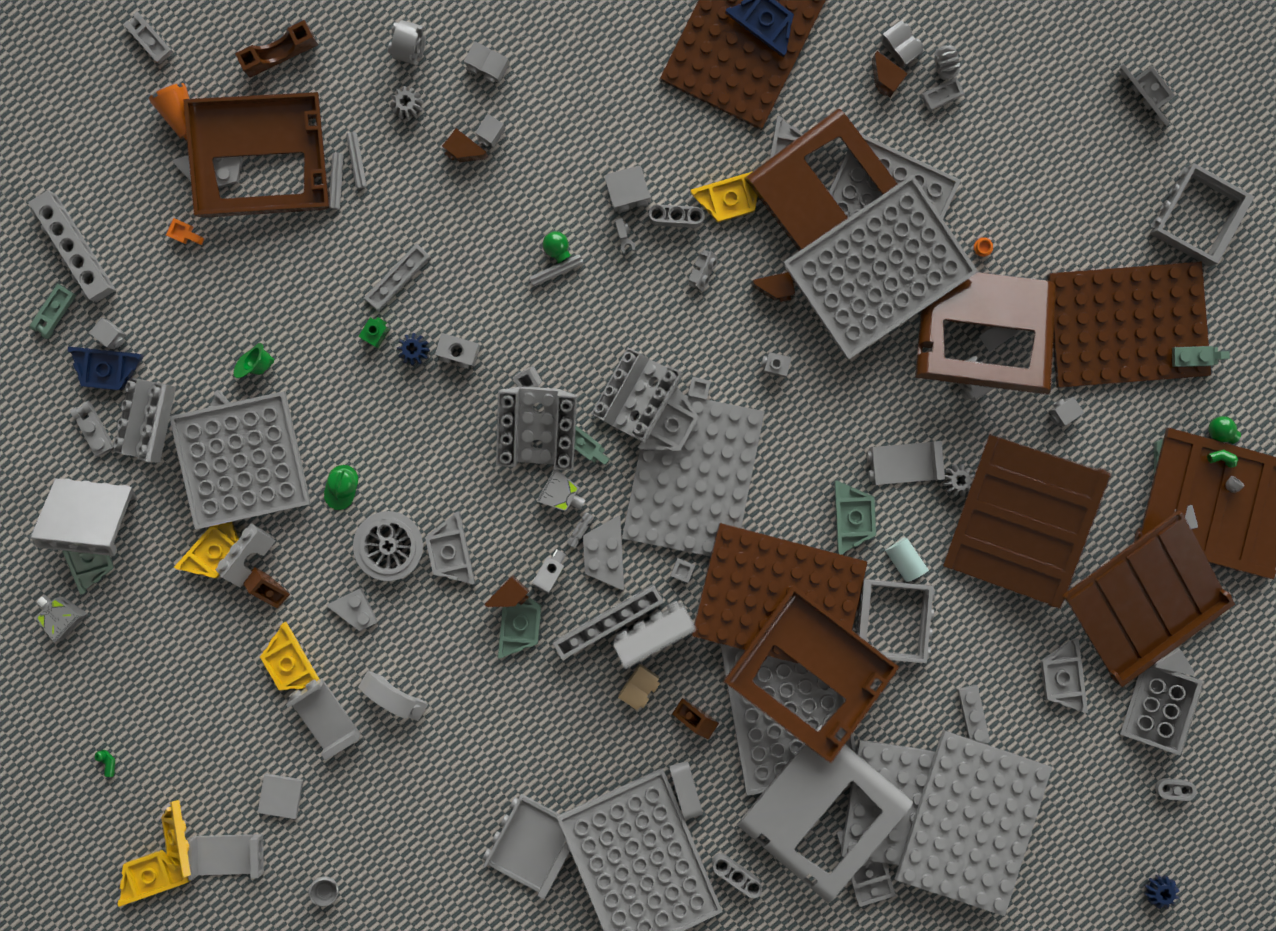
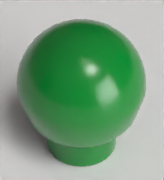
M553 231L544 237L542 243L544 252L548 256L555 258L558 264L571 256L568 251V239L563 233Z
M1216 417L1208 426V433L1213 440L1235 444L1241 438V433L1237 430L1236 423L1229 417Z

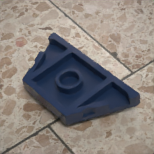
M743 0L740 4L726 9V15L780 56L785 57L793 13L776 0Z
M68 346V352L72 354L73 365L78 373L80 385L83 387L122 391L144 358L143 354Z

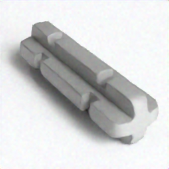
M588 512L584 513L582 521H579L572 533V537L570 536L568 539V545L573 548L577 546L578 540L582 538L589 527L588 524L594 519Z

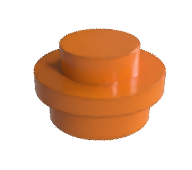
M985 237L979 238L974 243V252L980 257L990 255L993 251L992 241Z

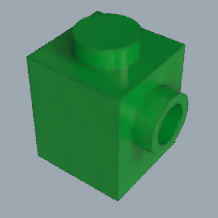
M370 317L358 337L379 349L390 329L386 327L387 322L379 317L376 320Z

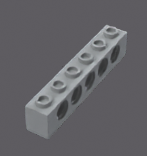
M47 190L29 201L28 203L32 208L30 210L36 219L40 220L42 224L40 227L43 232L50 236L52 240L51 245L56 251H59L62 256L61 261L71 270L72 279L81 286L82 295L87 300L99 302L115 292V287L57 194ZM53 212L52 218L49 219V214ZM63 228V233L59 235V230ZM73 244V249L69 252V246ZM83 260V266L79 268V262ZM93 276L94 280L89 284V278Z
M652 584L553 641V645L563 660L664 603L655 585Z

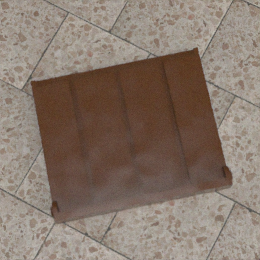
M1166 428L1142 527L1137 529L1134 542L1173 515L1175 509L1176 512L1178 510L1182 512L1185 517L1187 507L1193 505L1198 527L1191 530L1209 564L1265 579H1274L1276 574V457L1173 428ZM1220 450H1226L1238 457L1237 466L1229 468L1226 466V462L1222 460L1209 463L1207 455ZM1231 476L1236 477L1245 485L1239 492L1232 493L1226 489V482Z
M989 434L943 566L1047 603L1051 607L1061 609L1064 602L1063 594L1069 589L1111 473L1103 468H1091Z
M1179 510L1063 594L1064 599L1069 604L1107 668L1111 679L1121 687H1124L1154 665L1155 662L1169 654L1235 605L1231 594L1220 585L1187 520Z

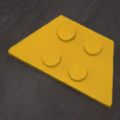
M752 172L690 190L691 195L718 223L755 212L757 194L745 180V177Z
M228 522L210 526L174 568L218 578L220 575L215 569L218 567L219 562L229 553L231 546L239 539L233 523Z
M287 622L282 623L260 658L278 690L304 689L310 681L314 679L318 681L320 679Z
M176 800L170 802L171 807L165 810L161 820L167 856L173 862L176 869H181V876L186 877L191 875L187 853L189 851V843L185 840L186 824L182 820L180 801Z
M163 850L128 861L122 867L123 878L120 882L121 895L118 900V907L189 883L191 880L188 879V876H181V869L175 868L173 862Z

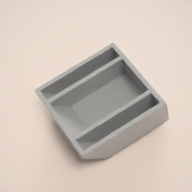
M674 601L667 605V610L663 612L658 610L650 615V619L646 621L641 619L634 623V628L630 630L625 628L616 633L614 646L624 668L633 665L696 630L682 601L680 603Z

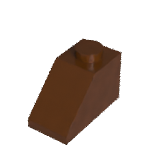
M877 51L871 60L875 87L878 88L879 93L891 98L908 73Z
M457 128L442 145L445 151L444 155L451 161L455 159L461 163L486 160L488 158L485 150Z
M789 272L754 279L751 282L752 287L774 301L780 300V303L791 301V297L795 295L793 280Z
M254 567L251 570L252 573L243 583L249 594L278 609L290 595L289 592L271 576Z
M512 575L484 605L486 607H515L518 603L522 605L529 598L526 595L529 590Z
M684 698L680 700L672 713L695 734L706 739L711 737L719 724L706 712Z

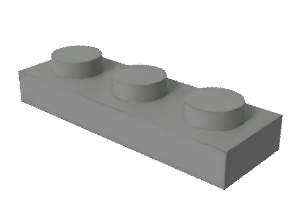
M972 685L958 688L968 738L984 744L989 743L990 738L978 686Z

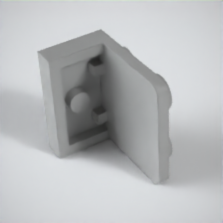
M640 166L613 172L605 176L614 212L619 211V213L630 210L632 207L637 206L640 208L651 203L650 191L647 189Z

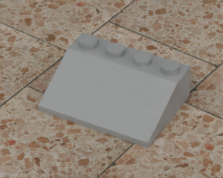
M1152 665L1138 676L1120 735L1177 755H1182L1205 681L1178 672L1156 668Z

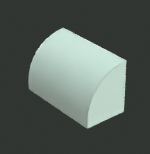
M902 538L885 550L906 582L912 581L929 571L908 538Z

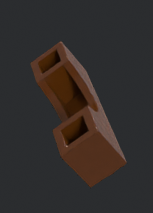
M303 20L288 27L286 33L277 41L263 46L251 45L235 53L243 71L251 78L318 46V43L311 28Z

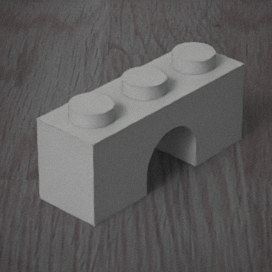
M251 523L242 532V536L231 546L229 553L219 562L215 570L223 579L241 587L252 573L244 563L245 558L252 553H259L265 556L274 544V538L268 532Z

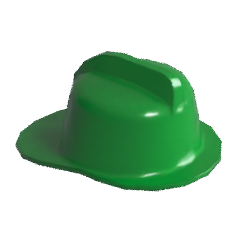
M258 343L240 357L234 367L233 374L236 378H242L249 373L262 375L274 363V358L263 349L262 343Z
M339 465L331 470L324 490V498L329 507L335 510H343L352 504L358 485V475L354 468L348 465Z

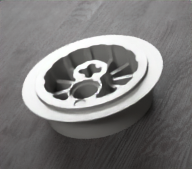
M393 511L378 512L369 516L358 527L353 540V552L360 568L367 575L381 581H394L410 574L418 565L423 551L422 536L418 527L407 516ZM394 524H397L400 527L397 533ZM385 526L389 527L391 530V534L389 537L383 536L382 530ZM375 528H377V534L373 532ZM404 529L408 535L397 540L398 536ZM370 535L378 539L380 543H369ZM410 538L411 545L399 544L400 542ZM388 541L393 543V547L390 549L385 547ZM368 546H379V550L370 554ZM399 548H410V555L408 556ZM382 552L383 554L375 563L371 557ZM396 552L406 558L404 564H401ZM387 555V567L385 568L380 566V563ZM391 555H393L397 563L396 568H391Z

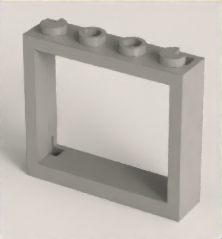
M1193 163L1188 167H1184L1179 173L1178 177L1180 179L1171 188L1169 199L1162 204L1160 208L1161 214L1152 222L1150 234L1210 267L1218 264L1255 196ZM1190 177L1236 202L1208 254L1162 229Z
M864 579L859 597L856 634L866 642L871 586L923 590L918 654L879 652L890 660L927 663L929 653L931 654V648L928 645L929 639H932L930 622L934 618V609H932V601H935L936 598L934 595L935 590H933L934 586Z

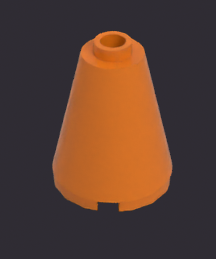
M181 83V87L174 84L157 91L158 96L153 98L151 95L149 100L180 139L184 138L187 141L183 99L190 98L184 83Z

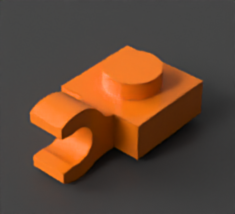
M173 218L166 233V236L184 244L189 239L202 245L205 239L192 232L193 226Z

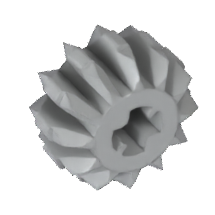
M946 45L936 49L934 61L939 77L943 80H949L958 76L960 73V63L956 48L952 45Z
M404 86L402 92L396 89L398 95H391V98L394 100L390 103V106L394 108L393 113L395 115L399 114L400 119L406 116L407 120H410L411 115L417 118L416 111L422 112L420 105L423 104V100L419 99L421 97L420 93H415V89L412 87L408 90Z
M954 464L952 465V470L950 468L946 469L949 475H945L947 482H943L942 485L949 486L946 492L950 493L953 491V496L958 494L965 496V491H970L969 485H972L971 479L975 475H969L971 468L965 469L964 464H960L959 468ZM956 477H961V484H956L958 481Z

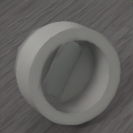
M1231 476L1226 482V489L1232 493L1239 492L1245 486L1234 476Z

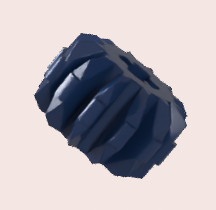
M412 333L411 339L407 334L404 335L406 341L404 342L400 339L399 343L403 346L397 347L398 351H403L398 357L404 358L403 362L405 364L410 361L411 366H415L417 361L421 365V357L426 360L428 359V356L424 354V352H430L429 348H424L429 344L428 341H423L424 337L422 335L417 338L415 333ZM413 345L418 348L417 352L414 351V354L409 351L410 347L413 348Z
M1155 874V880L1149 878L1151 883L1144 885L1148 889L1144 892L1145 896L1148 897V902L1158 909L1162 907L1168 909L1169 904L1175 906L1174 899H1180L1176 895L1180 891L1176 887V882L1169 879L1166 875L1161 877Z

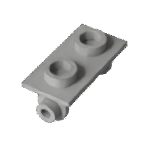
M703 250L702 253L700 252L695 266L700 267V270L693 268L688 279V285L693 288L697 287L701 292L709 284L710 274L717 266L718 257L712 251Z

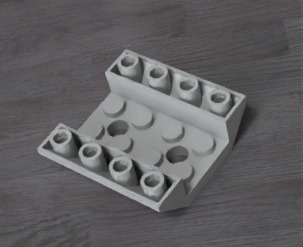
M627 348L591 414L642 442H646L683 373L670 366L665 367L648 359L643 354ZM658 380L657 385L652 387L654 381ZM639 413L638 419L634 421L635 415Z
M131 377L125 386L126 397L122 402V415L117 423L118 434L113 442L114 452L136 456L139 460L145 462L160 463L176 387Z
M524 386L499 390L496 466L515 467L517 462L554 464V470L573 471L577 395L561 389ZM541 403L544 406V410L538 412L534 409L533 405ZM540 440L543 446L535 448L532 445V441Z

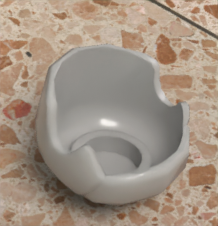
M324 876L312 882L308 894L313 904L325 907L336 901L339 889L334 879Z

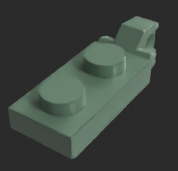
M1213 346L1172 348V367L1213 366L1218 364V360L1230 359V351H1218V347Z
M576 426L575 449L590 461L595 463L599 460L606 465L610 459L603 454L605 449L602 445Z

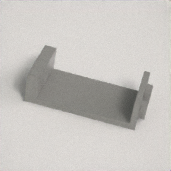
M942 441L869 447V451H867V462L871 465V470L868 471V478L872 485L945 479Z
M321 678L318 681L315 679L310 681L302 691L296 690L290 694L286 705L288 708L293 705L323 748L321 755L326 761L358 741L361 733Z
M263 834L194 836L188 841L189 851L187 853L191 873L188 876L189 880H193L198 875L250 874L251 878H259L264 873Z

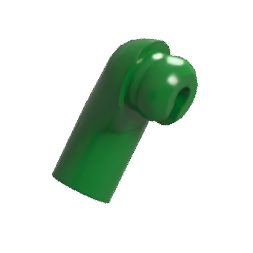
M1220 450L1207 455L1209 463L1222 460L1226 462V466L1229 468L1237 466L1238 457L1226 450Z
M107 750L96 752L95 760L105 765L104 776L113 777L115 758Z

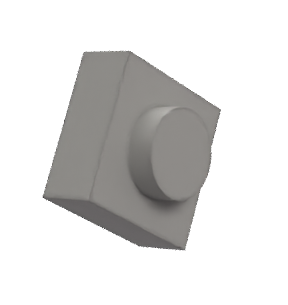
M692 377L688 396L707 400L711 381Z
M677 558L670 576L688 583L695 565Z

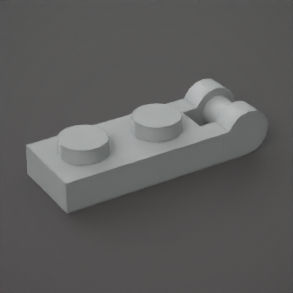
M137 11L133 15L134 18L130 21L127 20L123 25L158 64H161L173 51Z
M86 401L82 403L81 407H75L70 410L95 457H99L114 449L113 443L91 402ZM87 412L89 417L85 419L83 414Z

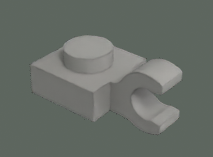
M622 218L616 219L615 225L621 242L622 253L625 254L624 248L626 245H630L632 251H635L634 242L627 238V234H630L628 223H624Z

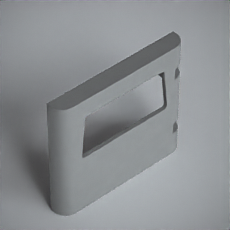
M820 724L816 731H819L823 726ZM803 744L740 819L737 826L827 903H830L908 812L913 801L848 746L844 745L833 762L829 763ZM851 781H854L882 809V813L831 873H827L795 851V847ZM761 833L769 839L767 842H764L759 837ZM808 874L816 879L813 883L806 878Z

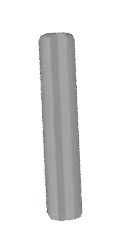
M350 132L346 134L355 186L357 189H363L367 187L358 136L356 132Z
M337 152L332 154L329 208L333 210L340 209L344 158L342 153Z
M576 255L529 278L532 286H537L582 265L583 260L580 255Z

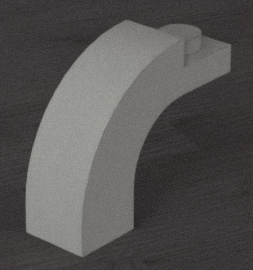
M367 671L358 686L376 704L404 719L408 717L419 721L428 706L425 701L403 693L392 686L383 676L371 671Z

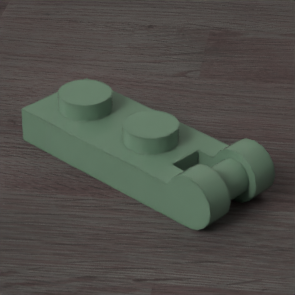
M57 283L29 328L41 333V336L45 339H49L53 334L54 328L76 297V294ZM43 321L47 322L45 327L42 325Z

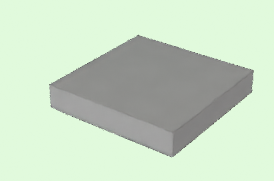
M264 774L258 813L296 819L303 779Z

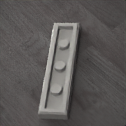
M416 243L364 299L380 312L425 265L431 256Z

